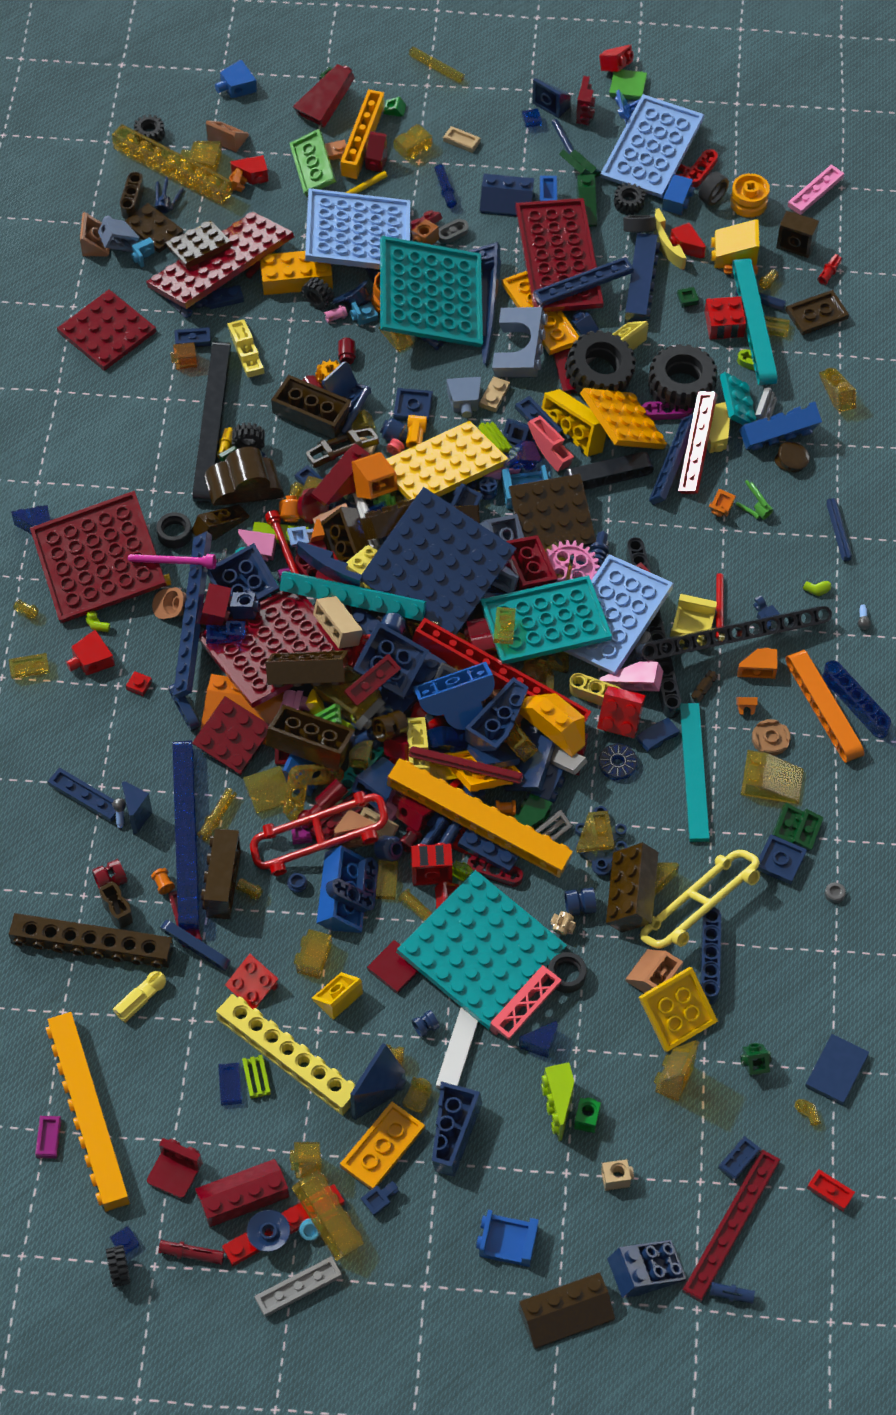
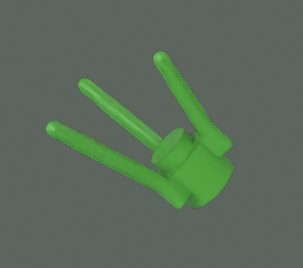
M746 480V485L759 501L754 506L756 510L753 511L739 502H736V505L752 514L756 519L759 517L766 519L772 514L773 508L766 502L757 487L752 482L750 483Z

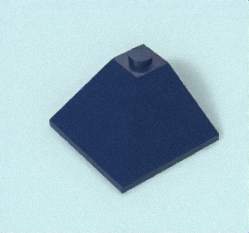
M255 543L218 562L215 569H208L207 571L212 584L232 588L230 596H233V592L256 593L257 601L280 589ZM227 607V611H230L229 615L232 616L230 607Z
M378 622L352 671L363 676L389 654L401 669L381 687L403 699L429 650Z
M382 1043L350 1093L351 1112L354 1120L393 1098L398 1090L402 1091L406 1085L405 1070L384 1043Z

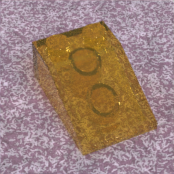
M747 750L740 795L799 804L803 768L768 753Z
M695 1040L674 1048L670 1055L665 1056L662 1063L664 1069L662 1073H657L654 1083L657 1084L655 1092L677 1102L679 1101L694 1069L699 1041Z

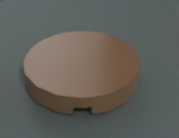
M767 719L761 721L752 732L754 747L765 755L775 756L783 753L788 748L791 740L787 726L782 725L777 720Z

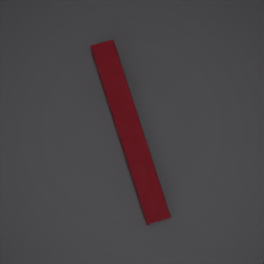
M763 1149L761 1150L684 1286L683 1293L702 1302L781 1159Z

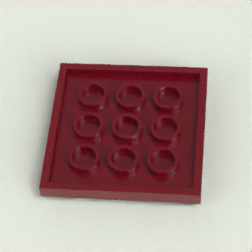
M110 289L57 327V332L103 371L107 370L157 332L153 324Z

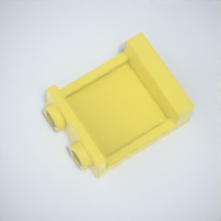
M680 594L670 637L712 628L717 602ZM699 635L697 638V643L700 645L702 642V638ZM681 639L679 644H684V641Z

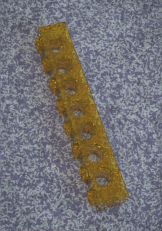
M123 124L112 133L114 149L222 205L232 195L231 180Z

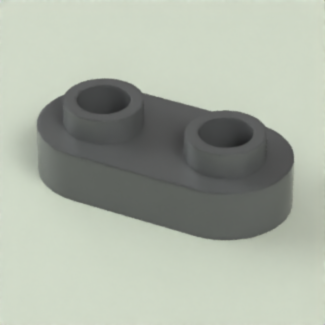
M457 219L440 227L438 241L448 244L465 236L468 233V222L463 219Z
M379 698L360 717L354 726L359 731L363 729L365 731L368 730L372 725V720L385 712L386 708L384 706L386 702Z

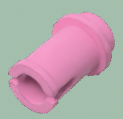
M341 305L336 309L324 312L328 323L339 318L344 319L348 315L345 306Z

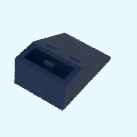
M671 1240L619 1247L607 1258L622 1298L640 1296L686 1280Z

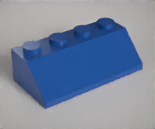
M343 846L325 852L316 923L331 931L360 933L362 932L364 913L329 897L326 892V884L337 878L355 887L357 886L358 865L361 860L366 858ZM348 891L349 898L353 900L351 892Z

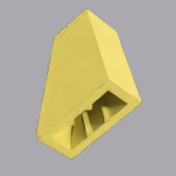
M726 402L715 405L707 445L709 453L727 449L730 418Z

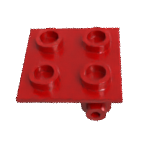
M249 953L225 986L237 997H242L248 1003V1006L254 1009L257 1008L271 989L274 991L278 988L277 981L279 978Z

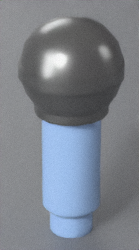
M862 604L859 609L860 618L858 626L860 629L866 630L870 627L871 621L867 617L866 606Z
M117 798L113 801L112 806L116 811V824L118 828H123L126 802L122 798Z

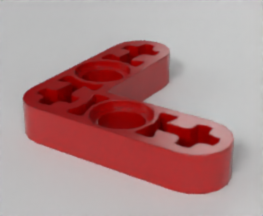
M712 149L705 150L692 168L680 164L677 170L683 173H675V175L693 179L692 187H698L716 165L717 152ZM698 167H705L706 169L701 171Z

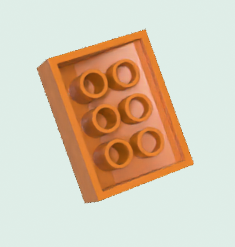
M211 674L206 693L201 729L224 696L268 724H271L280 709L284 692L252 708L227 676Z

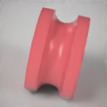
M392 439L386 446V449L394 456L401 453L405 446L401 441Z

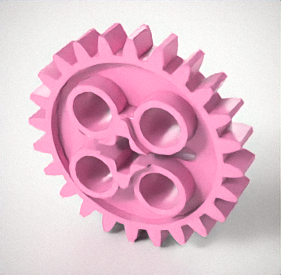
M568 540L566 545L559 541L558 547L553 544L552 550L546 549V554L555 573L563 576L558 578L555 583L566 581L571 555L574 556L570 579L589 575L592 580L600 568V565H596L599 559L594 558L595 552L589 553L590 547L583 549V543L576 546V541L570 545ZM563 557L566 561H560L558 558ZM583 561L585 564L579 565L576 562Z

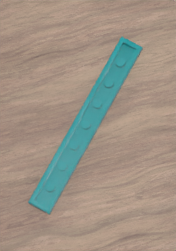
M681 703L680 720L689 842H709L699 703Z

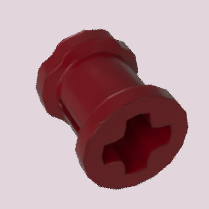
M411 827L406 829V834L400 839L403 843V850L408 853L411 852V846H414L417 840L422 838L421 832H417Z

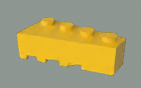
M560 389L544 393L542 409L556 424L558 423L562 427L566 435L569 434L574 439L573 443L577 447L581 446L584 450L583 453L587 457L602 453L607 433L592 410Z

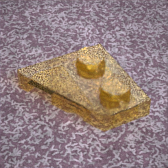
M608 811L588 812L576 847V853L614 849L615 845Z

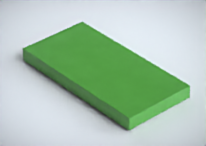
M320 129L289 143L302 189L306 196H308L309 188L320 190L336 182Z

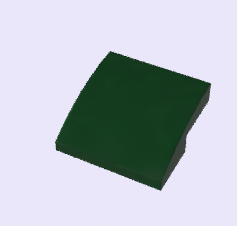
M564 149L560 152L559 155L582 175L594 174V177L601 176V171L577 150L574 149L570 154Z
M785 803L772 835L811 851L824 817L808 809L802 811Z

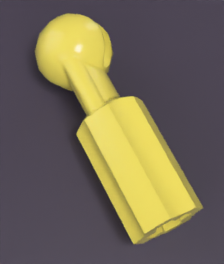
M159 971L149 973L144 982L137 988H134L113 1008L118 1018L127 1022L157 991L164 988L166 984L165 975Z

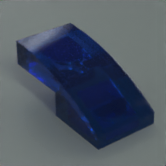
M226 621L225 626L206 625V644L229 643L245 638V621Z

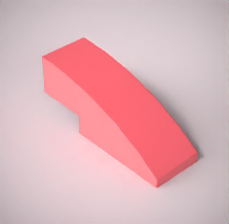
M541 415L530 420L528 426L531 434L551 466L557 472L569 467L574 456L562 445L565 439Z

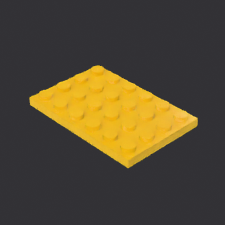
M471 421L465 422L386 459L396 471L398 490L409 500L416 498L423 487L440 497L455 490L458 486L460 487L461 483L468 484L509 464L508 458Z

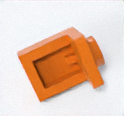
M718 489L712 504H709V508L712 510L711 513L718 517L722 515L727 517L736 496Z

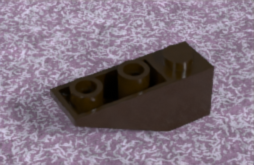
M239 504L199 514L191 532L195 536L208 532L212 534L211 541L216 540L247 520L250 516Z

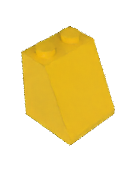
M758 220L715 230V236L711 237V248H714L711 252V261H714L715 268H724L725 264L732 265L733 260L751 258L752 265H757L759 252Z

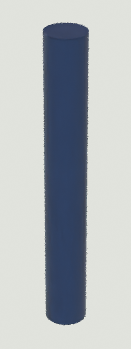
M554 119L552 124L567 152L570 154L574 149L559 121Z
M364 387L340 431L342 434L350 430L372 390L370 387Z

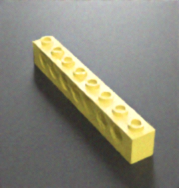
M231 994L217 1009L218 1021L343 1116L351 1107L350 1093L355 1084L350 1080L346 1081L343 1079L341 1073L335 1068L330 1069L326 1066L325 1061L321 1057L313 1056L305 1045L296 1043L289 1033H283L279 1030L275 1022L272 1020L267 1021L259 1010L250 1008L242 997L237 998ZM239 1015L246 1016L244 1019L237 1018ZM254 1027L262 1028L259 1031L252 1030ZM270 1039H277L275 1043L268 1042ZM288 1050L293 1052L291 1055L283 1054L285 1051ZM303 1062L309 1064L307 1067L299 1066ZM319 1074L325 1076L323 1079L315 1078ZM333 1087L341 1088L339 1091L336 1092L331 1090V1088Z

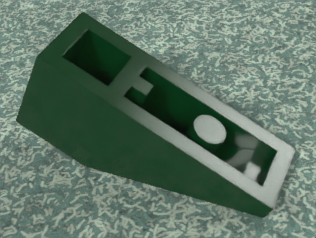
M594 174L577 175V198L584 199L589 227H597Z

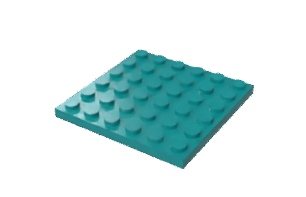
M382 236L380 238V330L481 347L483 345L481 254Z
M475 870L397 948L396 953L489 1030L491 1021L543 965L548 968L550 961L556 955L562 953L567 945Z

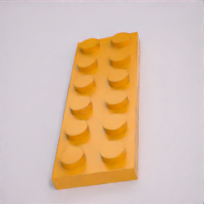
M526 271L502 279V286L517 308L533 307ZM544 312L548 317L547 325L544 326L545 340H542L545 350L549 355L571 348L575 340H578L579 335L563 312Z

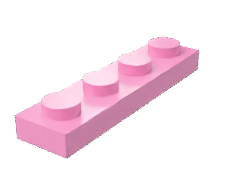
M830 165L788 201V207L800 215L803 214L844 178V173Z

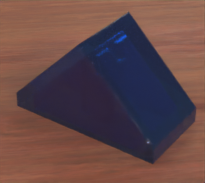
M557 1021L520 1036V1049L548 1058L558 1031Z

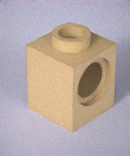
M627 1160L602 1163L601 1173L605 1190L630 1187L631 1179H634L632 1166H628ZM620 1172L623 1174V1176L617 1178L613 1175V1173Z

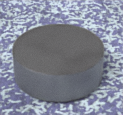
M830 883L825 890L826 899L831 903H840L845 897V888L840 883Z

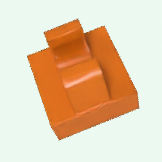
M237 168L230 175L226 190L242 192L245 188L243 185L247 182V179L242 176V170Z
M736 697L739 714H743V709L748 707L750 715H753L758 697Z

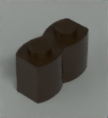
M111 881L100 887L99 892L103 907L110 913L114 925L122 929L132 924L133 917L130 905L122 897L118 885Z

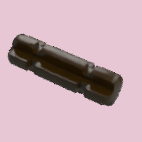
M709 670L692 693L691 698L694 702H701L718 677L715 671Z

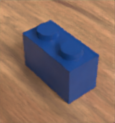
M673 174L663 198L662 210L682 215L683 210L688 208V198L692 197L695 187H692L693 179Z

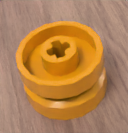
M750 173L737 177L732 185L730 206L733 211L740 216L748 218L763 214L767 208L770 191L767 180L760 175Z

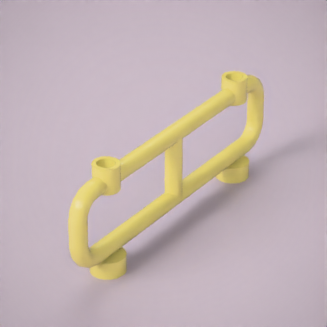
M745 850L733 851L726 857L718 855L715 859V866L656 917L653 916L652 923L644 926L641 930V940L657 949L667 947L671 943L680 947L685 946L689 941V933L686 930L743 881L749 885H755L759 881L760 873L756 870L760 864L759 858ZM744 858L752 862L711 899L697 893L723 869L728 870L733 860ZM689 898L703 904L701 908L663 940H655L648 936L652 930H658L661 927V922Z

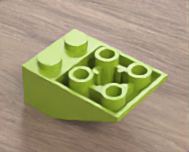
M569 1062L545 1067L544 1075L541 1076L542 1094L547 1096L548 1102L546 1103L547 1113L552 1115V1132L557 1134L559 1141L562 1140L573 1098L574 1078Z

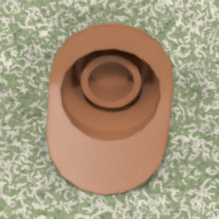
M176 587L159 591L155 595L152 604L155 616L159 619H168L184 615L186 593Z

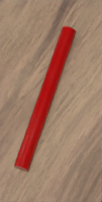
M722 573L716 575V627L724 626V575ZM716 632V639H717V640H719V633H718V632Z

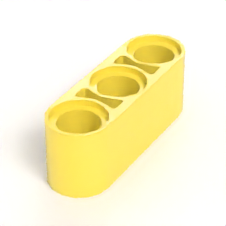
M575 673L570 677L569 691L574 697L602 706L604 694L608 686L620 687L581 673ZM593 690H598V691H600V692L594 693V692H592V691H593Z

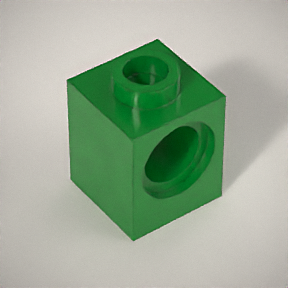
M580 1098L574 1129L595 1133L601 1102H597L593 1098ZM590 1111L593 1115L585 1116L583 1112Z

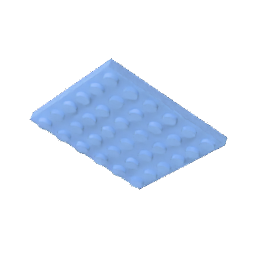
M309 188L305 261L380 269V238L382 236L410 241V200Z

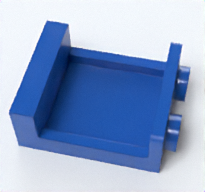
M488 1210L487 1216H483L480 1228L484 1229L483 1235L478 1236L476 1249H479V1257L530 1267L539 1219L530 1218V1221L526 1222L493 1215L492 1210Z

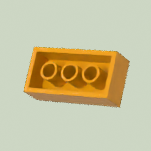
M305 251L269 254L260 260L264 295L301 292L302 287L312 277L324 280V283L329 284L328 287L333 289L331 264L305 261Z

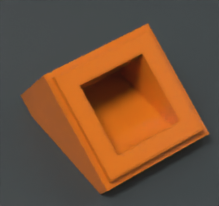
M316 519L310 542L324 539L325 532L320 519Z

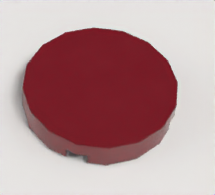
M315 488L303 490V494L298 498L297 509L299 516L307 524H314L313 518L329 511V505L324 506L310 496Z

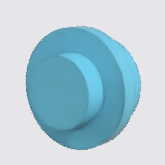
M306 1219L301 1223L299 1232L302 1238L311 1241L318 1238L321 1227L315 1219Z

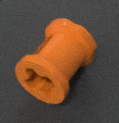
M496 800V808L502 814L512 817L516 815L515 800H512V802H499V800Z
M166 868L157 869L151 875L152 880L158 886L159 894H167L175 888L174 882H171L168 877V870Z

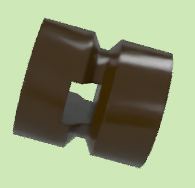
M394 711L387 715L375 717L372 720V731L378 741L384 742L393 737L405 735L408 732V721L403 712Z

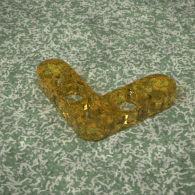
M320 764L297 765L291 768L288 774L283 807L285 816L291 821L297 820L299 813L304 809L307 785L331 784L335 779L341 782L344 778L343 769L340 767L337 771ZM321 771L318 778H312L314 772ZM300 789L299 795L292 797V792Z

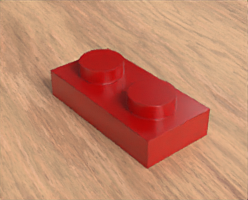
M818 1169L807 1186L808 1190L842 1211L845 1210L855 1194L853 1190Z

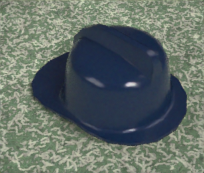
M367 281L338 296L331 303L335 304L342 301L349 308H352V303L356 302L358 307L371 301V296L365 287Z

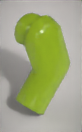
M806 581L803 590L816 596H821L831 590V583L829 581H822L814 585Z
M95 611L87 613L86 622L92 630L110 631V623L100 622Z

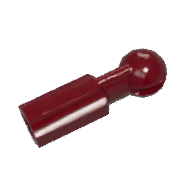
M335 779L315 798L316 804L310 810H303L299 813L298 819L333 807L348 792L347 788L339 780ZM309 823L301 827L305 829L312 828L313 823Z

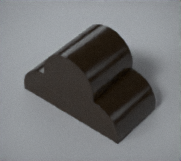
M243 447L231 452L227 456L226 461L212 465L206 470L204 475L213 506L284 497L275 462L270 458L262 457L261 451L255 447Z

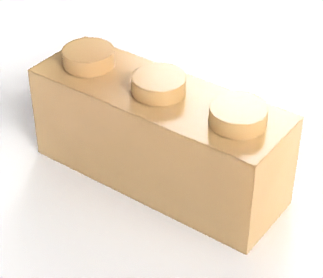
M338 597L316 599L313 615L338 648L358 646L363 634L362 628L357 624Z

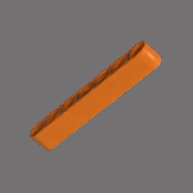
M801 650L786 656V664L842 760L847 763L864 756L861 742L805 650Z

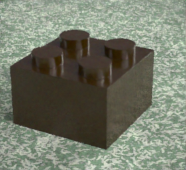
M786 211L780 223L776 248L809 258L816 242L819 220Z

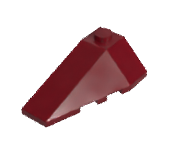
M354 443L310 496L322 505L327 506L342 499L343 496L356 493L352 461L367 457L370 453Z

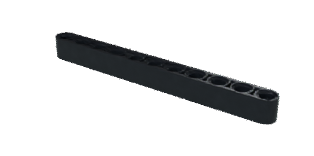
M212 343L193 485V502L212 503L204 475L209 467L217 464V452L219 450L231 358V343Z
M637 537L631 538L627 543L626 551L628 563L634 566L642 563L650 571L644 542ZM660 609L645 630L651 634L649 641L666 638ZM663 643L662 651L665 653L667 646ZM671 656L663 657V659H654L653 661L658 662L661 666L663 673L667 674H663L660 691H658L663 714L668 718H675L680 713L681 697Z
M815 606L639 644L635 649V654L641 660H654L826 623L830 621L832 612L827 606ZM820 610H821L822 613H823V616H822L821 619H820L819 616H818V613H819ZM802 614L806 617L804 623L801 620ZM785 618L788 619V625H787V626H785V624H784V619H785ZM768 621H770V623H771V629H770V630L767 629V622H768ZM751 624L754 627V632L752 634L749 631ZM734 628L737 631L735 638L732 635V630ZM716 632L719 633L718 641L714 638ZM699 635L702 638V642L700 645L697 643V638ZM681 639L684 641V647L682 649L679 646V642ZM663 643L667 646L665 653L662 651ZM645 647L649 648L648 656L644 654Z

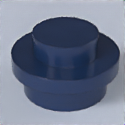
M300 873L292 874L287 881L288 888L295 893L304 891L307 887L306 877Z

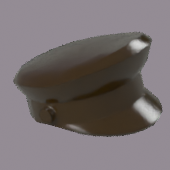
M793 441L784 442L779 448V453L775 456V463L779 468L793 473L802 471L810 461L806 448Z

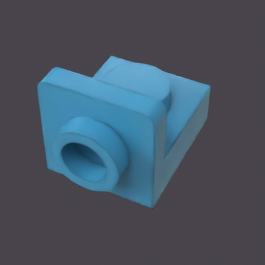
M151 238L132 245V259L140 267H144L143 258L155 253L154 242Z
M356 302L352 303L350 314L359 326L378 320V314L372 303L360 307L357 306Z

